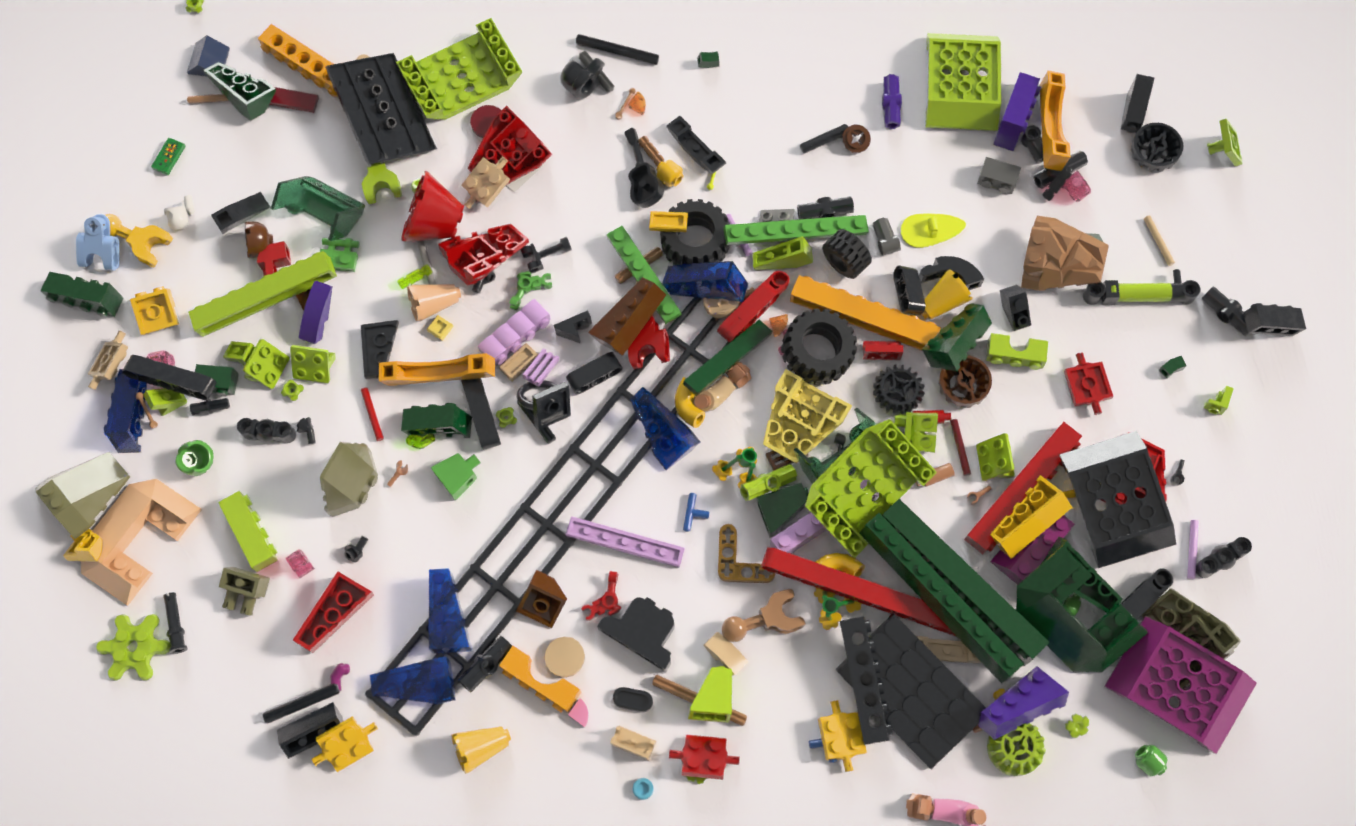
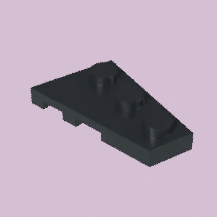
M398 320L361 325L365 379L379 378V363L389 362L399 325Z

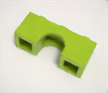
M991 333L987 343L986 361H990L992 364H1010L1012 367L1026 366L1033 370L1043 369L1047 362L1048 341L1029 338L1025 350L1017 351L1010 345V335Z

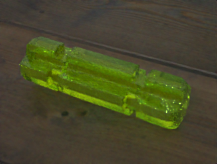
M425 264L420 270L418 268L412 271L405 278L401 277L398 279L397 282L400 288L404 289L409 284L412 285L423 279L425 275L427 277L433 272L431 267Z

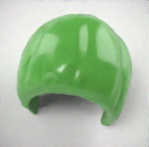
M201 440L188 441L178 449L175 464L181 472L187 475L200 476L211 468L214 453L212 448Z

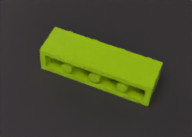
M238 491L219 501L218 503L251 568L259 572L277 562L278 559L275 554L278 551L273 543H269L267 538L270 536L265 527L261 528L259 524L261 518L256 511L252 510L251 505L253 503L250 497Z

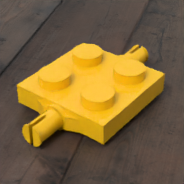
M839 700L831 701L833 714L818 718L826 760H843L845 772L854 771L851 758L867 753L858 712H841Z
M352 716L317 736L316 741L321 747L322 753L311 758L313 764L317 766L327 760L339 772L370 754L374 749L368 740V735L378 730L377 725L373 722L363 728Z

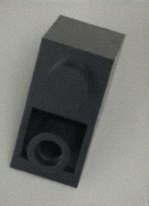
M1017 284L1001 289L1002 307L1012 330L1016 331L1031 326L1026 291Z

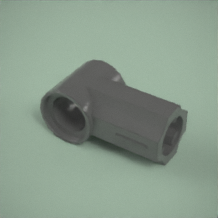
M882 217L874 221L872 226L878 239V248L881 255L884 256L900 251L901 244L897 235H894L888 218Z

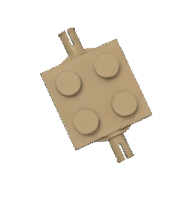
M503 156L496 165L483 157L461 186L470 195V198L464 204L467 208L470 209L476 201L481 202L488 208L510 181L502 170L508 162Z
M119 330L114 340L104 343L88 372V375L93 377L88 386L89 388L96 390L100 381L103 379L111 380L116 375L118 365L127 355L128 346L121 343L126 333Z

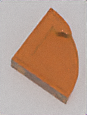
M637 91L628 103V107L644 115L646 111L644 96Z
M787 314L769 318L774 337L779 336L785 330L788 323Z

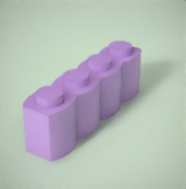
M533 299L521 311L514 314L506 323L497 328L492 335L485 338L478 345L479 351L494 357L495 366L503 364L507 356L520 349L521 344L526 340L530 341L535 336L537 330L544 329L549 325L550 314Z

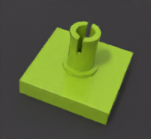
M1227 118L1219 120L1222 140L1207 144L1209 154L1212 155L1225 151V154L1235 167L1243 165L1236 130Z

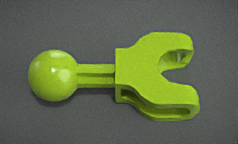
M380 162L367 167L368 173L362 181V189L368 205L376 203V194L382 188L390 189L394 198L402 197L398 177L394 172L387 169L385 163Z

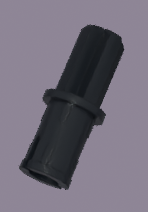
M223 398L212 401L208 399L204 402L190 404V412L193 416L202 413L212 414L213 411L228 409L230 407L229 399Z

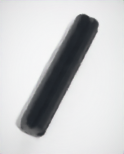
M843 124L801 143V151L804 154L842 137L848 125Z
M517 401V404L534 425L533 410L523 407ZM548 426L538 430L548 444L555 441L556 437Z

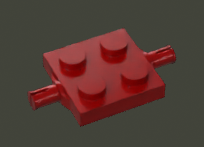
M1077 353L1075 356L1078 365L1064 370L1074 406L1092 405L1094 415L1102 414L1099 403L1114 397L1103 362H1086L1084 353Z
M686 734L685 745L682 751H669V759H681L682 776L723 780L727 764L739 765L740 756H728L726 750L727 738Z

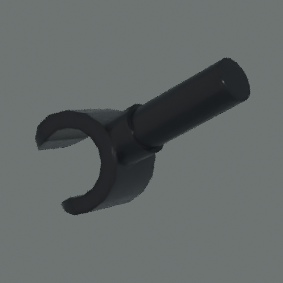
M837 433L834 439V443L839 445L837 458L842 454L843 446L846 442L845 435Z
M1180 459L1176 474L1170 478L1172 483L1175 480V476L1180 479L1179 485L1184 482L1185 478L1182 470L1185 460Z

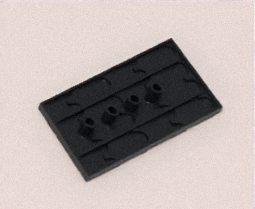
M394 52L327 65L325 67L368 165L437 149L410 87L396 63L397 58Z
M892 613L869 636L870 641L874 640L876 652L872 653L873 659L878 661L880 673H877L878 682L882 681L884 694H881L882 702H886L889 714L885 715L886 722L891 723L892 730L930 769H933L953 747L979 724L981 712L986 707ZM860 653L857 656V662L860 665L867 664L868 656L865 653ZM846 658L836 668V671L853 688ZM867 673L863 674L861 677L862 684L869 686L872 683V676ZM868 694L865 702L869 706H874L877 699L874 695Z

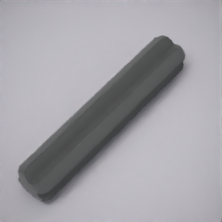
M586 51L579 54L578 58L587 68L593 61L592 57ZM601 71L597 77L598 82L607 93H610L614 90L615 85Z

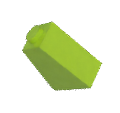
M724 666L712 667L690 707L688 720L729 723L732 715V669Z

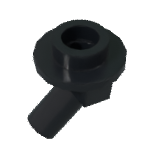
M302 418L296 425L298 427L297 432H307L308 444L316 443L311 418Z
M362 535L356 546L352 544L346 545L344 549L345 557L349 561L358 562L363 557L362 550L368 538Z

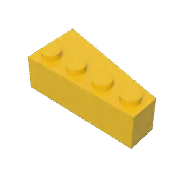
M1041 475L1036 480L1038 482L1034 488H1029L1025 493L1027 495L1021 503L1017 502L1013 507V513L1010 516H1005L990 534L1000 550L1010 558H1013L1073 508L1064 493Z

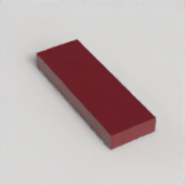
M274 87L276 92L269 105L315 113L319 101L318 95Z

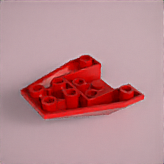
M506 105L494 117L467 169L472 172L483 157L496 165L503 156L508 160L502 170L510 179L507 183L509 184L541 167L553 154L537 135Z

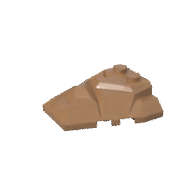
M1037 215L1034 226L1031 229L1024 260L1021 288L1045 291L1050 288L1058 287L1059 289L1070 285L1080 286L1101 283L1109 245L1056 218Z

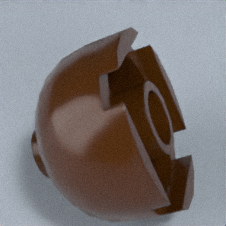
M245 222L247 258H257L259 253L266 249L267 245L273 243V234H269L267 227L262 223Z

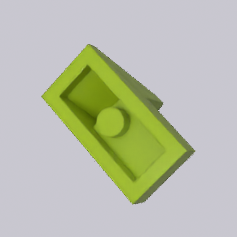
M231 341L223 358L228 361L239 362L245 366L255 346L252 343Z
M164 388L146 390L143 394L150 409H158L161 416L176 410L188 402L184 394Z

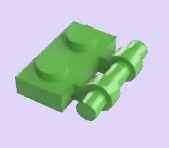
M331 236L329 238H322V245L329 246L328 249H321L320 252L324 251L331 258L334 269L355 272L358 254L357 252H352V248H359L360 242L353 241L352 238H346L345 240ZM336 246L345 247L344 251L336 250Z

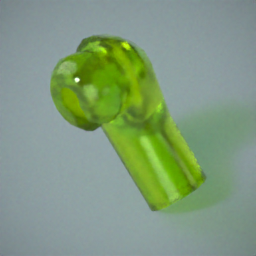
M431 433L425 437L413 434L406 438V444L416 449H424L435 442V436Z

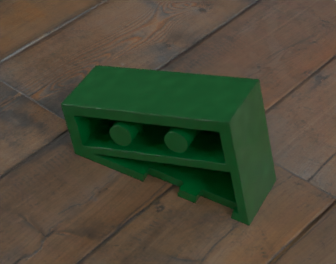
M445 403V405L441 406L429 404L428 407L411 406V408L403 409L401 431L410 437H434L435 434H446V438H452L453 434H462L464 438H470L472 416L454 403Z

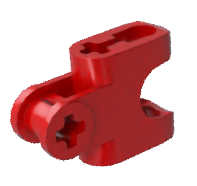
M653 315L628 348V358L633 369L642 368L644 358L651 353H656L661 363L670 361L668 333L666 329L659 330L660 327Z

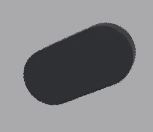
M619 687L613 693V701L619 708L647 712L653 706V698L646 691Z

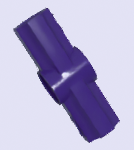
M888 74L883 78L882 110H884V124L888 129H896L901 125L902 95L899 92V76L895 74Z

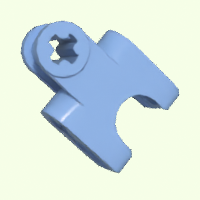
M103 214L87 218L84 222L85 233H78L76 238L77 265L80 267L90 266L93 263L94 254H97L101 257L103 267L106 270L115 271L120 263L119 239L115 236H110V220Z

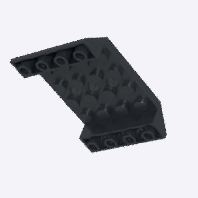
M1137 431L1059 455L1065 474L1068 473L1094 548L1092 552L1098 568L1177 545L1174 524L1147 447ZM1137 487H1142L1145 490V496L1141 499L1135 496V489ZM1117 493L1125 495L1126 501L1124 504L1116 503L1115 496ZM1098 499H1103L1106 502V508L1102 511L1098 510L1095 506Z

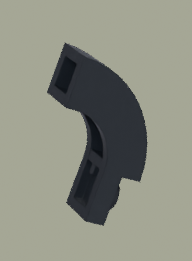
M955 256L936 257L933 266L927 265L919 273L922 284L942 278L950 269L954 272L952 276L955 279L959 277L969 290L981 287L984 281L983 275L973 264Z

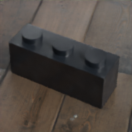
M1256 303L1243 312L1248 333L1294 336L1307 329L1302 308L1292 307L1291 305L1283 307L1277 304L1263 305L1262 303Z
M334 702L277 730L279 746L288 759L317 745V736L343 722V717Z

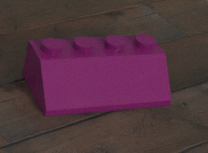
M1063 515L1013 558L1008 557L1003 551L999 550L990 563L1018 585L1043 562L1058 536L1064 538L1075 524Z

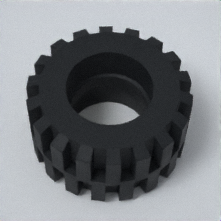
M839 229L822 246L823 254L829 264L838 273L850 279H855L872 262L871 254L865 244L856 235L845 229Z

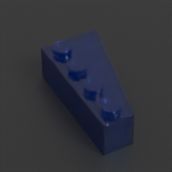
M733 261L668 266L662 285L670 295L705 297L718 300L726 299L743 302L749 284Z
M119 369L114 381L115 389L111 394V406L107 411L108 420L107 424L104 425V434L118 453H140L141 445H138V437L143 435L140 419H144L145 411L140 400L136 398V394L138 392L144 394L147 390V383L128 378L122 373L123 369Z

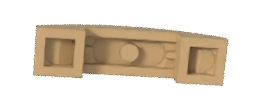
M917 636L940 661L981 663L962 641L930 639L925 636Z

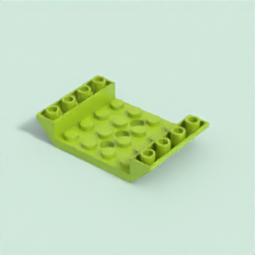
M492 18L476 24V34L421 60L415 61L413 55H410L396 62L426 118L443 120L451 118L509 90L523 73ZM453 60L459 61L456 65H451L450 62ZM461 73L466 74L462 79L457 77ZM467 87L474 88L471 92L465 91Z
M927 33L928 101L925 112V127L997 131L1001 110V41L999 37ZM948 69L951 74L946 75L942 70ZM966 70L969 72V74L962 75L960 71ZM984 71L987 73V75L980 76L978 72Z
M888 419L866 428L811 485L805 507L856 558L868 545L859 534L865 524L878 513L882 515L915 482L924 486L937 472L892 420ZM855 467V473L849 476V469ZM867 479L866 487L861 489V482ZM878 492V499L876 501H872L873 494Z

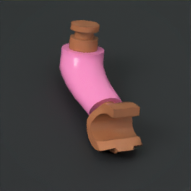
M912 793L910 799L906 802L907 816L910 818L926 821L931 818L962 826H978L986 821L984 810L979 809L974 804L961 800L933 799L932 801L931 796Z

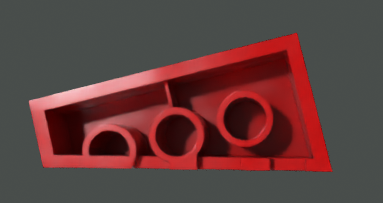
M338 571L293 638V641L314 653L374 596L373 592Z

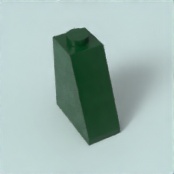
M802 482L757 497L756 502L769 538L774 537L805 508L809 492L807 487L803 488Z

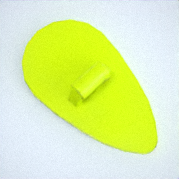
M914 214L903 221L901 236L908 245L915 248H925L954 238L965 229L966 222L958 217L945 214Z

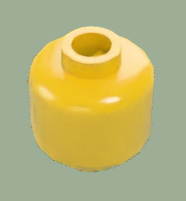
M672 160L662 161L656 168L657 178L667 187L677 186L683 179L682 168Z

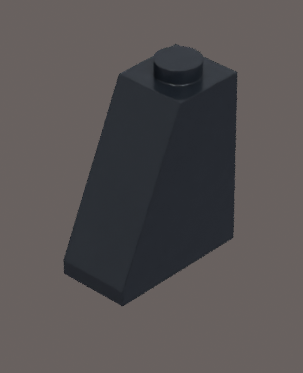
M1136 74L1127 92L1121 130L1137 133L1142 127L1155 77Z

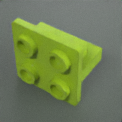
M259 339L243 368V372L246 373L244 377L249 381L260 382L269 389H274L290 357L266 340Z
M297 345L290 347L292 377L294 379L327 384L330 382V368L336 360L335 353L328 352L325 349Z
M1002 433L976 444L983 481L996 477L1006 479L1015 477L1011 446L1007 433Z

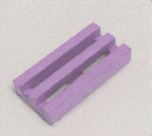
M543 348L524 372L523 379L539 387L558 363L559 356H553V353H547L546 349ZM551 360L550 364L546 367L543 373L539 376L537 380H535L536 376L542 371L547 362Z

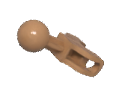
M786 589L774 593L770 597L768 604L760 608L759 615L744 620L737 616L728 617L722 624L723 636L730 642H739L746 636L747 631L764 626L765 631L772 629L785 635L802 629L806 625L802 617L789 618L782 611V606L793 600L795 596L794 591Z

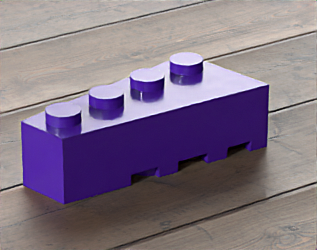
M1036 666L981 712L979 727L995 740L1016 730L1018 726L1024 723L1029 724L1041 715H1048L1052 710L1066 706L1069 691Z

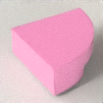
M580 698L568 716L583 727H586L589 716L588 708Z

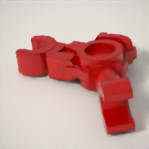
M609 571L607 592L601 598L593 601L592 606L585 605L581 608L582 611L591 610V615L586 617L587 621L593 620L597 613L600 616L605 611L611 610L607 613L608 616L617 614L622 609L618 605V598L615 593L618 572Z

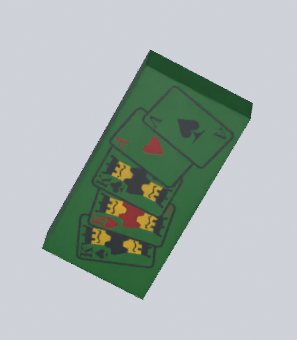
M168 137L153 162L152 169L169 175L186 145Z

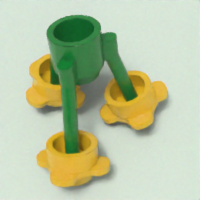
M753 447L743 450L738 449L736 457L729 463L719 460L717 465L712 466V471L719 477L720 481H725L727 476L732 475L731 466L736 462H739V466L742 468L748 467V472L739 475L740 482L737 485L738 488H740L741 484L757 478L753 474V469L757 463V454Z

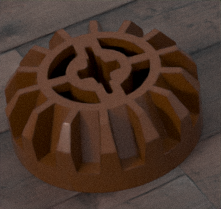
M968 355L965 361L959 363L960 368L958 371L941 370L938 379L940 393L944 394L948 403L950 401L955 403L956 407L966 406L971 408L975 404L979 405L987 397L991 389V372L987 365L976 357ZM955 376V387L950 388V381ZM974 383H976V391H975V392H974V387H973V384H974ZM956 390L957 392L964 394V397H959L955 395L952 391Z

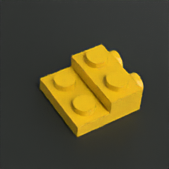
M162 286L153 289V292L146 294V292L137 293L135 298L130 299L141 335L179 325L174 309L176 306L170 289H165Z

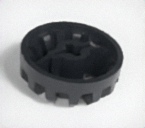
M1154 122L1142 126L1137 131L1132 140L1130 150L1133 152V159L1140 161V167L1145 165L1149 167L1148 171L1152 172L1154 169H1157L1158 172H1163L1165 168L1171 169L1182 155L1184 144L1181 135L1176 129L1164 123ZM1142 149L1146 150L1147 159L1142 155ZM1159 158L1164 159L1162 162L1159 163L1153 162V160H1157Z

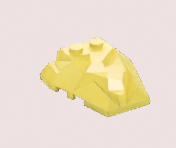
M785 369L775 387L776 393L774 402L771 405L772 411L770 420L767 423L763 445L797 464L844 422L852 405L836 396H830L805 382L800 376Z

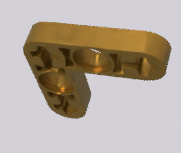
M731 524L723 525L719 531V578L725 582H772L775 578V573L769 575V578H765L764 574H758V578H755V568H759L758 572L763 573L765 569L761 568L762 563H736L737 530ZM726 529H730V532L734 533V535H730V543H726V535L722 534L726 532ZM723 549H732L733 555L730 558L724 557L722 555ZM721 561L727 563L734 562L733 564L729 563V571L733 572L729 574V577H725V574L721 573V571H725V563H721ZM750 568L753 573L752 576L744 578L741 575L742 569Z

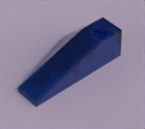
M642 387L630 399L638 420L644 426L646 431L644 434L646 438H649L653 447L651 449L653 455L665 470H668L701 443L692 430L646 388Z

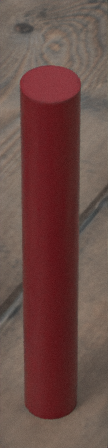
M952 419L950 423L963 475L968 476L971 474L958 419Z

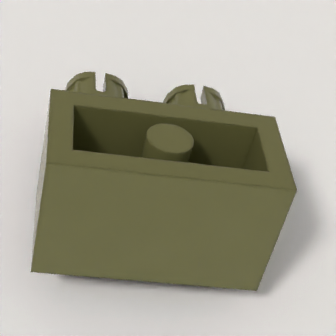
M237 567L223 568L218 587L227 590L222 607L235 610L240 593L245 596L240 613L252 616L256 599L265 597L270 578Z

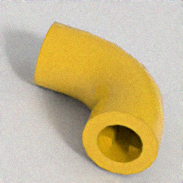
M683 377L675 393V408L678 415L688 425L698 428L704 421L705 412L695 406V395L683 385V381L686 379Z
M844 553L826 554L815 561L856 577H860L865 569V565L862 562Z

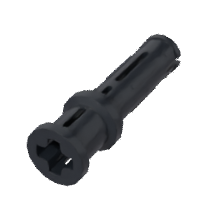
M169 592V596L167 593L163 595L169 628L166 636L170 642V654H179L188 650L184 642L185 630L181 627L177 594L175 592Z

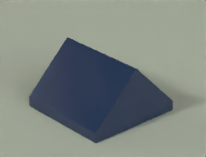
M208 35L204 36L195 43L187 74L208 77L204 73L206 68L217 62L226 64L230 51L229 46Z

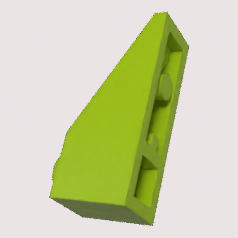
M803 236L752 253L753 268L755 270L798 268L813 263L812 247Z

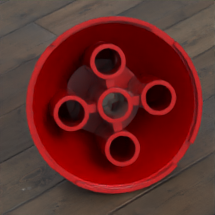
M424 171L425 175H422L408 211L411 212V215L409 214L407 221H405L401 241L454 239L457 232V224L461 222L463 217L464 205L428 171Z

